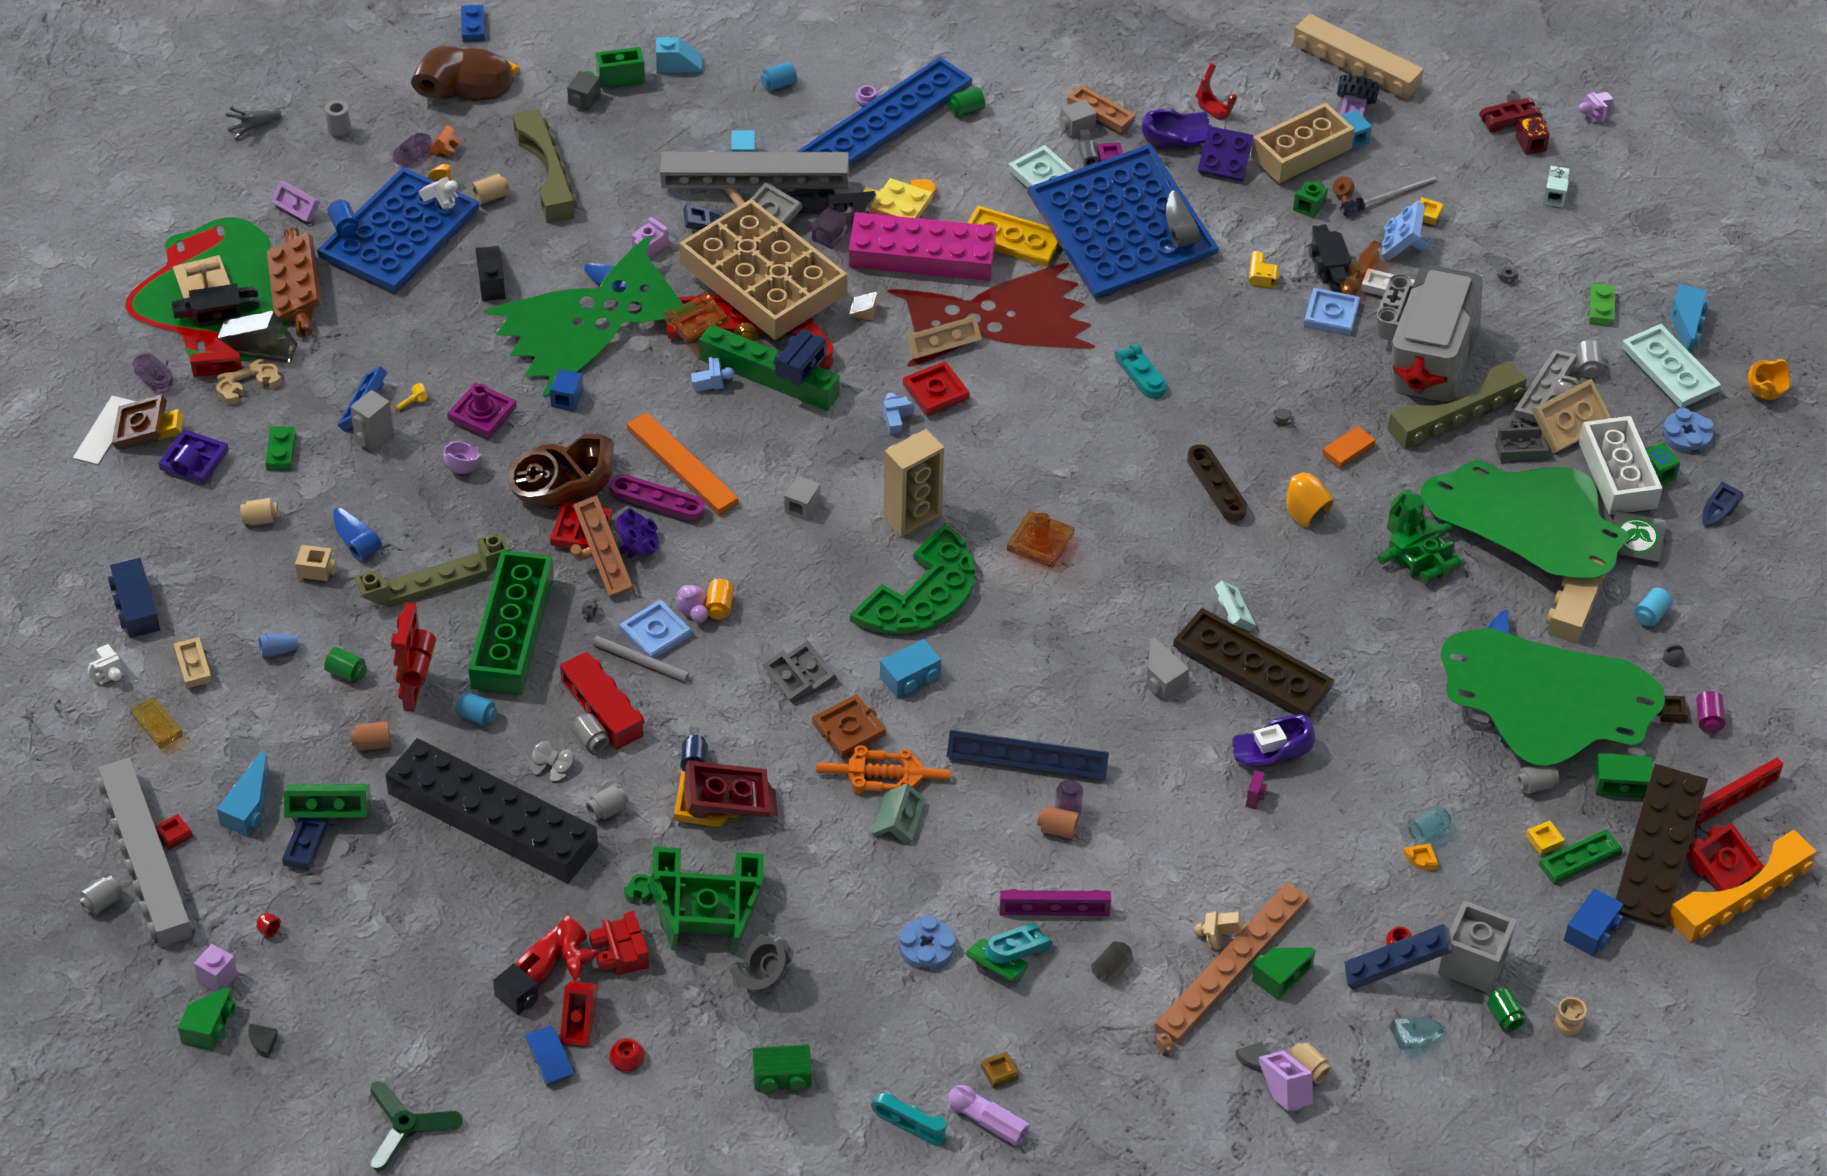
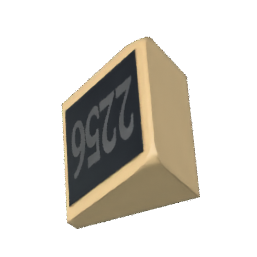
M878 292L854 297L849 317L873 320L878 304Z

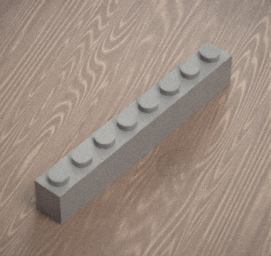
M662 152L660 164L661 187L760 189L766 182L777 189H848L849 154L848 152Z
M130 757L98 767L101 778L96 779L100 794L106 793L107 798L103 799L107 814L113 813L114 818L110 819L114 834H120L121 839L117 840L121 854L128 855L129 859L124 861L129 876L135 875L136 880L132 881L136 897L142 896L143 901L139 902L143 917H149L151 922L147 923L151 939L157 938L160 948L193 938L186 911Z

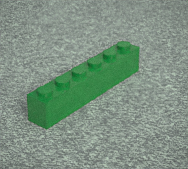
M712 324L699 339V356L701 361L709 363V357H713V359L719 358L721 369L726 367L732 368L736 375L826 411L830 409L839 397L840 375L816 366L805 381L798 386L791 383L788 379L784 380L775 374L774 358L778 352L775 349Z

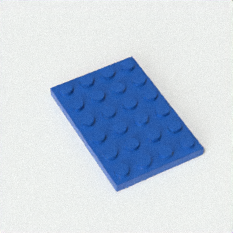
M402 167L355 213L359 223L357 231L349 236H340L335 232L317 249L318 257L390 291L396 292L479 209V201L455 191L458 197L455 198V205L450 209H442L436 197L424 202L418 191L435 181Z

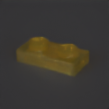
M155 697L131 709L132 716L159 749L183 736L182 729Z

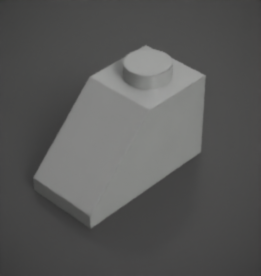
M1153 637L1150 639L1146 685L1152 693L1165 700L1187 686L1189 668Z

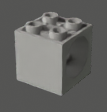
M1463 900L1449 932L1452 953L1441 957L1438 974L1491 994L1509 953L1517 920Z

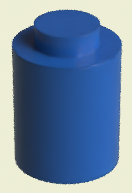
M337 200L331 203L327 212L337 234L340 236L354 234L359 227V223L349 202Z

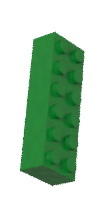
M501 550L468 668L471 689L523 695L554 578L552 556Z

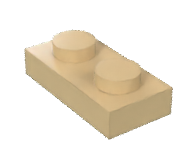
M197 637L173 643L186 689L212 682L200 638Z

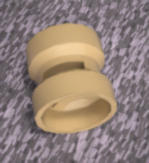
M1567 997L1559 1003L1554 1021L1558 1032L1566 1036H1574L1582 1030L1587 1012L1584 1002L1575 997Z

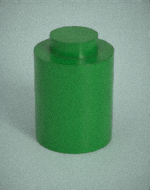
M975 87L951 95V100L949 101L951 112L960 117L984 109L985 98L981 89Z
M338 647L330 650L324 663L325 671L352 683L364 678L367 666L363 658Z

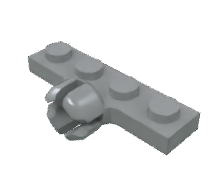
M1553 350L1515 408V417L1538 423L1531 409L1579 384L1576 378L1568 376L1577 363L1576 354Z

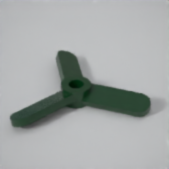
M381 1081L374 1082L370 1092L391 1120L393 1127L371 1160V1166L377 1172L385 1170L405 1138L412 1136L415 1132L460 1128L463 1123L462 1115L457 1111L413 1114L404 1109L387 1084Z

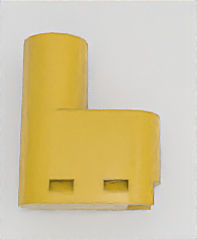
M1253 252L1250 261L1249 283L1259 287H1276V283L1279 280V267L1274 264H1265V254L1263 252Z

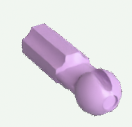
M957 1085L952 1088L948 1095V1102L954 1111L966 1114L979 1122V1125L1014 1146L1020 1145L1024 1140L1030 1124L996 1103H991L977 1095L971 1087Z

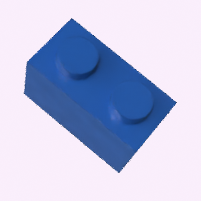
M1594 888L1568 923L1563 941L1593 957L1599 948H1605L1611 935L1609 933L1611 930L1617 931L1624 918L1621 915L1623 903Z

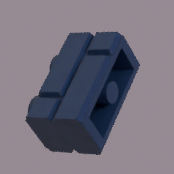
M802 329L796 336H791L787 347L783 352L778 351L774 358L775 374L784 380L788 379L791 383L800 386L827 355V341L825 338L816 334L813 335V333Z

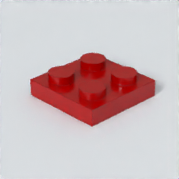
M946 361L903 377L904 387L926 416L968 400L970 397L969 390Z

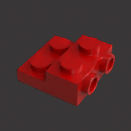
M1732 822L1724 828L1720 824L1706 833L1709 838L1705 841L1699 837L1692 842L1688 848L1690 851L1686 855V859L1699 877L1706 875L1717 891L1735 888L1764 867Z

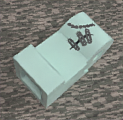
M1551 166L1543 205L1564 207L1568 188L1569 168ZM1557 194L1561 199L1553 200L1549 195Z

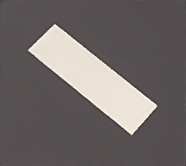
M111 396L73 458L98 464L112 443L118 406L136 401Z

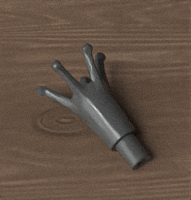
M231 106V111L240 114H230L229 112L225 114L226 117L241 119V123L228 128L229 132L242 128L234 137L235 140H238L240 136L252 128L271 123L272 120L281 119L280 110L243 111Z

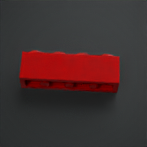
M586 651L560 664L562 683L585 712L593 714L608 732L609 742L616 750L644 736L643 725L645 720L639 710L635 711L628 696L617 689V685L610 675L607 676L604 673L598 659H593Z

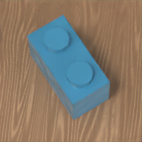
M924 639L880 660V678L897 698L906 693H911L917 687L927 682H933L941 676V658Z

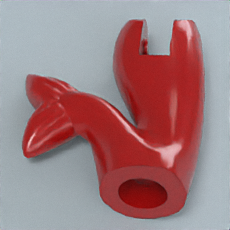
M566 915L551 931L532 945L517 961L516 965L536 981L538 985L549 975L559 954L562 952L567 968L573 980L576 981L582 973V965L592 961L597 955L598 950L577 949L586 940L587 934L578 922Z

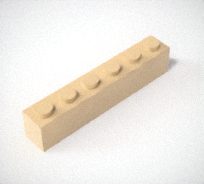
M1312 14L1307 15L1295 27L1293 45L1354 75L1377 81L1381 88L1405 100L1421 86L1423 68Z

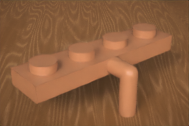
M596 495L574 504V509L589 544V547L583 550L577 544L572 545L571 552L577 561H583L594 557L610 598L633 590L634 587L598 496Z

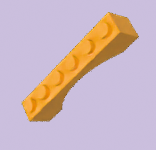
M1792 830L1774 841L1768 863L1749 882L1725 891H1693L1673 904L1668 920L1690 942L1699 937L1704 938L1711 933L1713 928L1720 924H1727L1740 911L1744 913L1758 900L1767 899L1777 888H1784L1798 875L1807 874L1814 866L1813 861L1817 851L1795 830Z

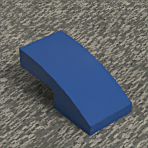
M552 1025L525 1035L534 1061L539 1066L546 1086L574 1075L564 1048Z

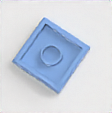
M1313 288L1304 326L1351 336L1360 297Z
M661 599L619 624L620 631L644 655L654 659L693 636L692 629Z

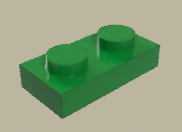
M270 427L265 463L266 470H292L296 439L295 427Z

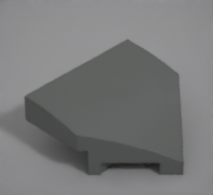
M1514 418L1511 420L1509 427L1500 428L1498 431L1495 446L1500 461L1549 459L1550 449L1545 437H1542L1540 427L1525 426L1521 419Z

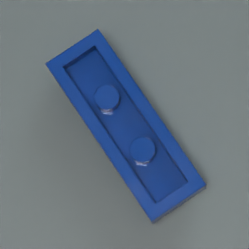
M381 366L365 374L337 424L343 431L353 427L350 406L370 390L377 393L383 387V380L387 371Z

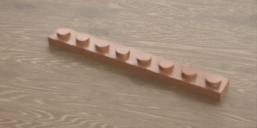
M1286 882L1243 928V932L1239 933L1159 1018L1155 1023V1030L1160 1034H1168L1172 1042L1178 1044L1307 905L1309 896Z

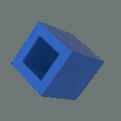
M562 369L558 370L550 388L551 407L575 411L584 391L583 375L581 373Z

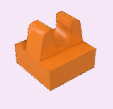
M446 124L435 139L429 152L435 156L440 152L450 157L460 143L452 134L455 129Z

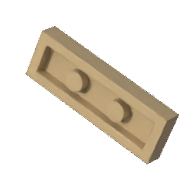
M976 316L906 335L912 359L982 339Z

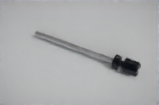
M1432 177L1367 200L1358 197L1356 202L1349 200L1341 203L1340 211L1343 212V216H1348L1356 213L1357 209L1358 211L1365 210V205L1420 187L1437 179Z

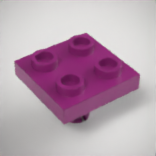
M475 382L450 409L447 416L449 421L490 438L517 408L516 400L489 389L484 384Z

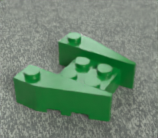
M654 846L650 864V890L671 950H676L679 932L731 935V954H736L760 895L764 875V854L736 852L733 876L680 872L681 848Z

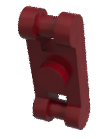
M1524 98L1486 107L1480 111L1479 116L1483 122H1486V127L1490 132H1496L1501 127L1518 124L1519 119L1536 116L1542 118V113L1538 108H1535L1532 98Z

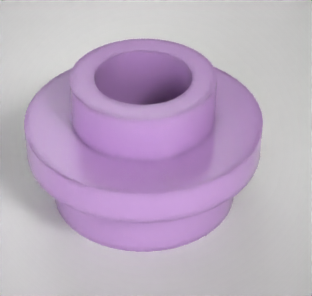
M870 85L861 86L856 93V101L864 106L878 98L876 89Z

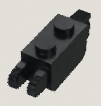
M1326 224L1312 226V243L1308 245L1310 258H1314L1315 272L1320 275L1322 283H1328L1331 288L1330 290L1342 293L1345 290L1344 281L1349 277L1351 257L1342 233L1330 231Z

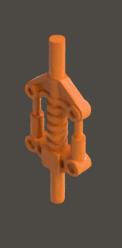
M863 745L855 748L853 756L849 758V764L817 762L816 773L848 775V780L852 785V792L856 795H861L865 791L882 792V790H892L907 783L915 789L923 779L950 780L951 770L923 768L920 761L908 749H903L899 754L884 753L885 751L868 750ZM884 759L899 760L903 767L901 765L894 767L892 764L890 766H887V764H883V766H879V764L874 766L872 763L865 764L867 760L884 761ZM864 776H867V778H871V776L879 778L880 776L882 779H886V777L893 779V777H896L900 781L897 785L882 784L883 782L865 781Z

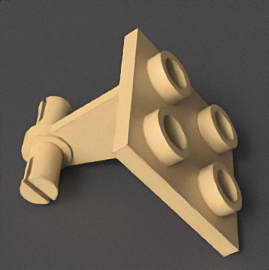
M220 255L173 266L183 299L189 297V290L230 284Z

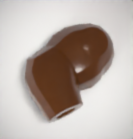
M439 46L431 49L421 59L411 78V85L418 94L428 98L437 99L457 95L466 100L479 101L497 98L504 94L511 87L514 79L510 63L495 53L485 49H461L453 46Z

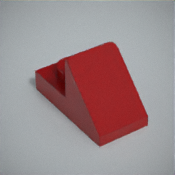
M214 338L215 352L190 354L193 377L220 375L243 369L240 353L219 339Z

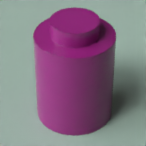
M1706 691L1699 694L1696 698L1699 728L1708 733L1718 732L1726 724L1723 697L1715 691Z

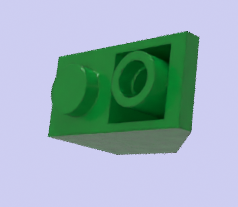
M223 988L188 1004L178 1025L181 1044L214 1051L218 1040L221 1041L224 1037L225 1024L228 1017L231 1018L235 1012L236 1002L233 1001L230 988Z

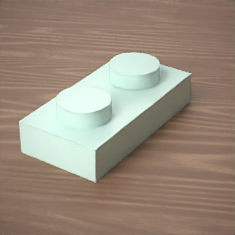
M1223 580L1220 581L1215 588L1219 595L1218 600L1228 613V621L1249 632L1256 624L1238 588Z

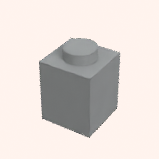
M1086 99L1061 107L1059 125L1070 138L1080 136L1079 130L1089 129V132L1095 130L1096 112Z
M797 476L784 496L785 513L808 520L820 502V483Z

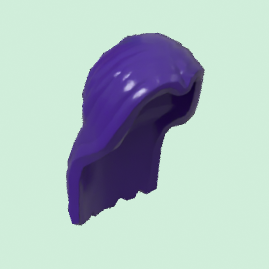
M1166 108L1147 112L1142 120L1141 128L1146 141L1152 146L1163 148L1174 145L1193 147L1205 142L1208 126L1212 125L1209 124L1210 121L1207 118L1206 111L1181 114L1174 109Z
M1302 714L1274 719L1264 728L1279 724L1287 737V743L1275 752L1262 754L1254 740V733L1235 735L1232 740L1234 759L1245 766H1270L1283 759L1298 758L1307 754L1312 749L1315 743L1314 727L1307 716Z

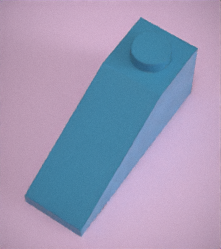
M261 751L217 807L220 825L246 837L249 836L253 829L259 827L263 818L269 774L265 752Z

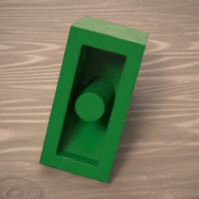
M1312 947L1272 948L1265 955L1261 954L1254 961L1252 965L1254 969L1252 981L1279 1000L1313 967L1316 950Z

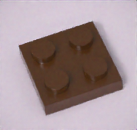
M161 394L118 406L112 438L113 446L116 449H121L160 438L167 403L165 397Z

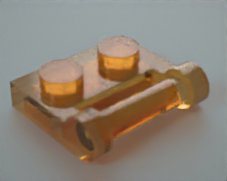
M707 292L699 294L698 298L674 310L668 309L663 312L667 324L672 325L686 343L702 336L711 324L720 327L728 323V316Z

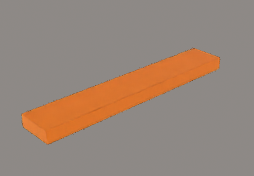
M647 412L627 423V430L718 515L739 504V498Z

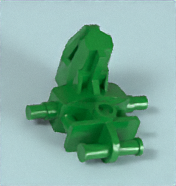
M1407 489L1401 492L1391 503L1387 529L1393 536L1390 537L1389 547L1386 552L1378 555L1377 558L1380 564L1393 560L1399 566L1408 564L1410 567L1409 575L1412 578L1420 575L1421 580L1424 583H1428L1429 580L1435 577L1442 578L1447 575L1449 570L1462 566L1461 558L1458 555L1452 557L1455 544L1452 541L1445 543L1441 539L1446 533L1453 531L1455 526L1449 522L1437 525L1431 520H1425L1423 515V498L1421 495L1412 494L1411 490Z

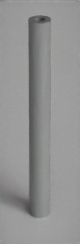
M596 636L593 640L594 646L683 682H687L689 678V672L600 636Z

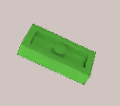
M1591 283L1589 324L1613 326L1615 317V286Z

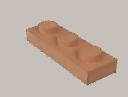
M1080 85L1067 96L1068 104L1086 99L1096 112V120L1120 133L1135 122V114L1083 85Z

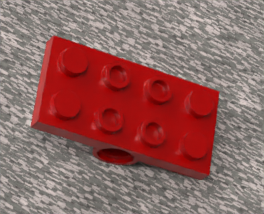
M405 602L403 613L399 612L397 617L398 631L392 635L391 648L395 649L393 663L394 666L398 667L396 672V683H400L398 698L403 702L404 711L414 712L420 688L426 681L436 644V637L427 630L419 629L416 603Z

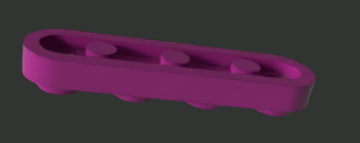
M625 474L616 475L610 481V493L616 499L687 521L699 520L705 513L704 501L698 496Z

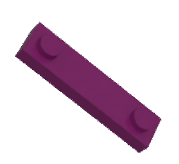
M1000 890L999 915L1110 916L1111 891Z

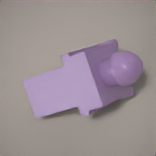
M1592 92L1586 95L1584 102L1578 106V110L1586 114L1592 122L1602 123L1607 118L1608 110L1614 98L1608 92L1599 94Z

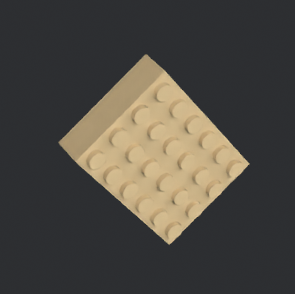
M752 199L679 243L680 264L774 340L847 295V273Z

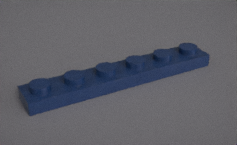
M951 729L946 757L1106 779L1109 752Z

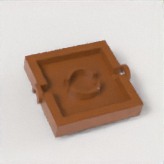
M857 694L812 717V724L841 758L853 753L859 745L866 746L886 736V728L877 719L874 708H868Z

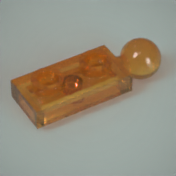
M1373 240L1368 248L1365 247L1362 250L1360 259L1352 263L1349 269L1351 276H1347L1344 282L1340 283V288L1344 294L1353 295L1359 290L1367 269H1373L1380 260L1382 243Z

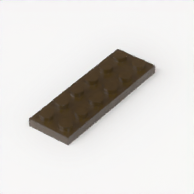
M1204 608L1198 611L1173 641V647L1296 714L1308 717L1334 685L1333 678Z
M1654 764L1616 895V900L1623 903L1622 916L1666 929L1708 778Z

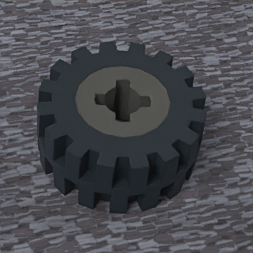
M1342 75L1340 76L1336 95L1344 99V95L1367 99V104L1372 105L1377 101L1380 84L1363 76Z

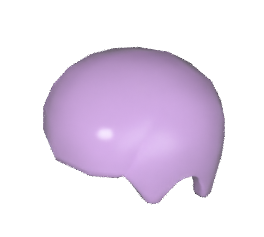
M462 441L450 442L443 451L444 464L452 472L458 474H469L476 470L482 457L478 446L472 447Z

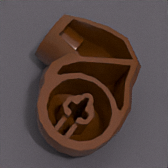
M586 434L573 441L567 447L548 444L522 453L513 461L509 469L508 482L511 490L521 501L545 507L561 505L563 502H569L574 499L594 497L609 483L613 470L614 442L604 435Z

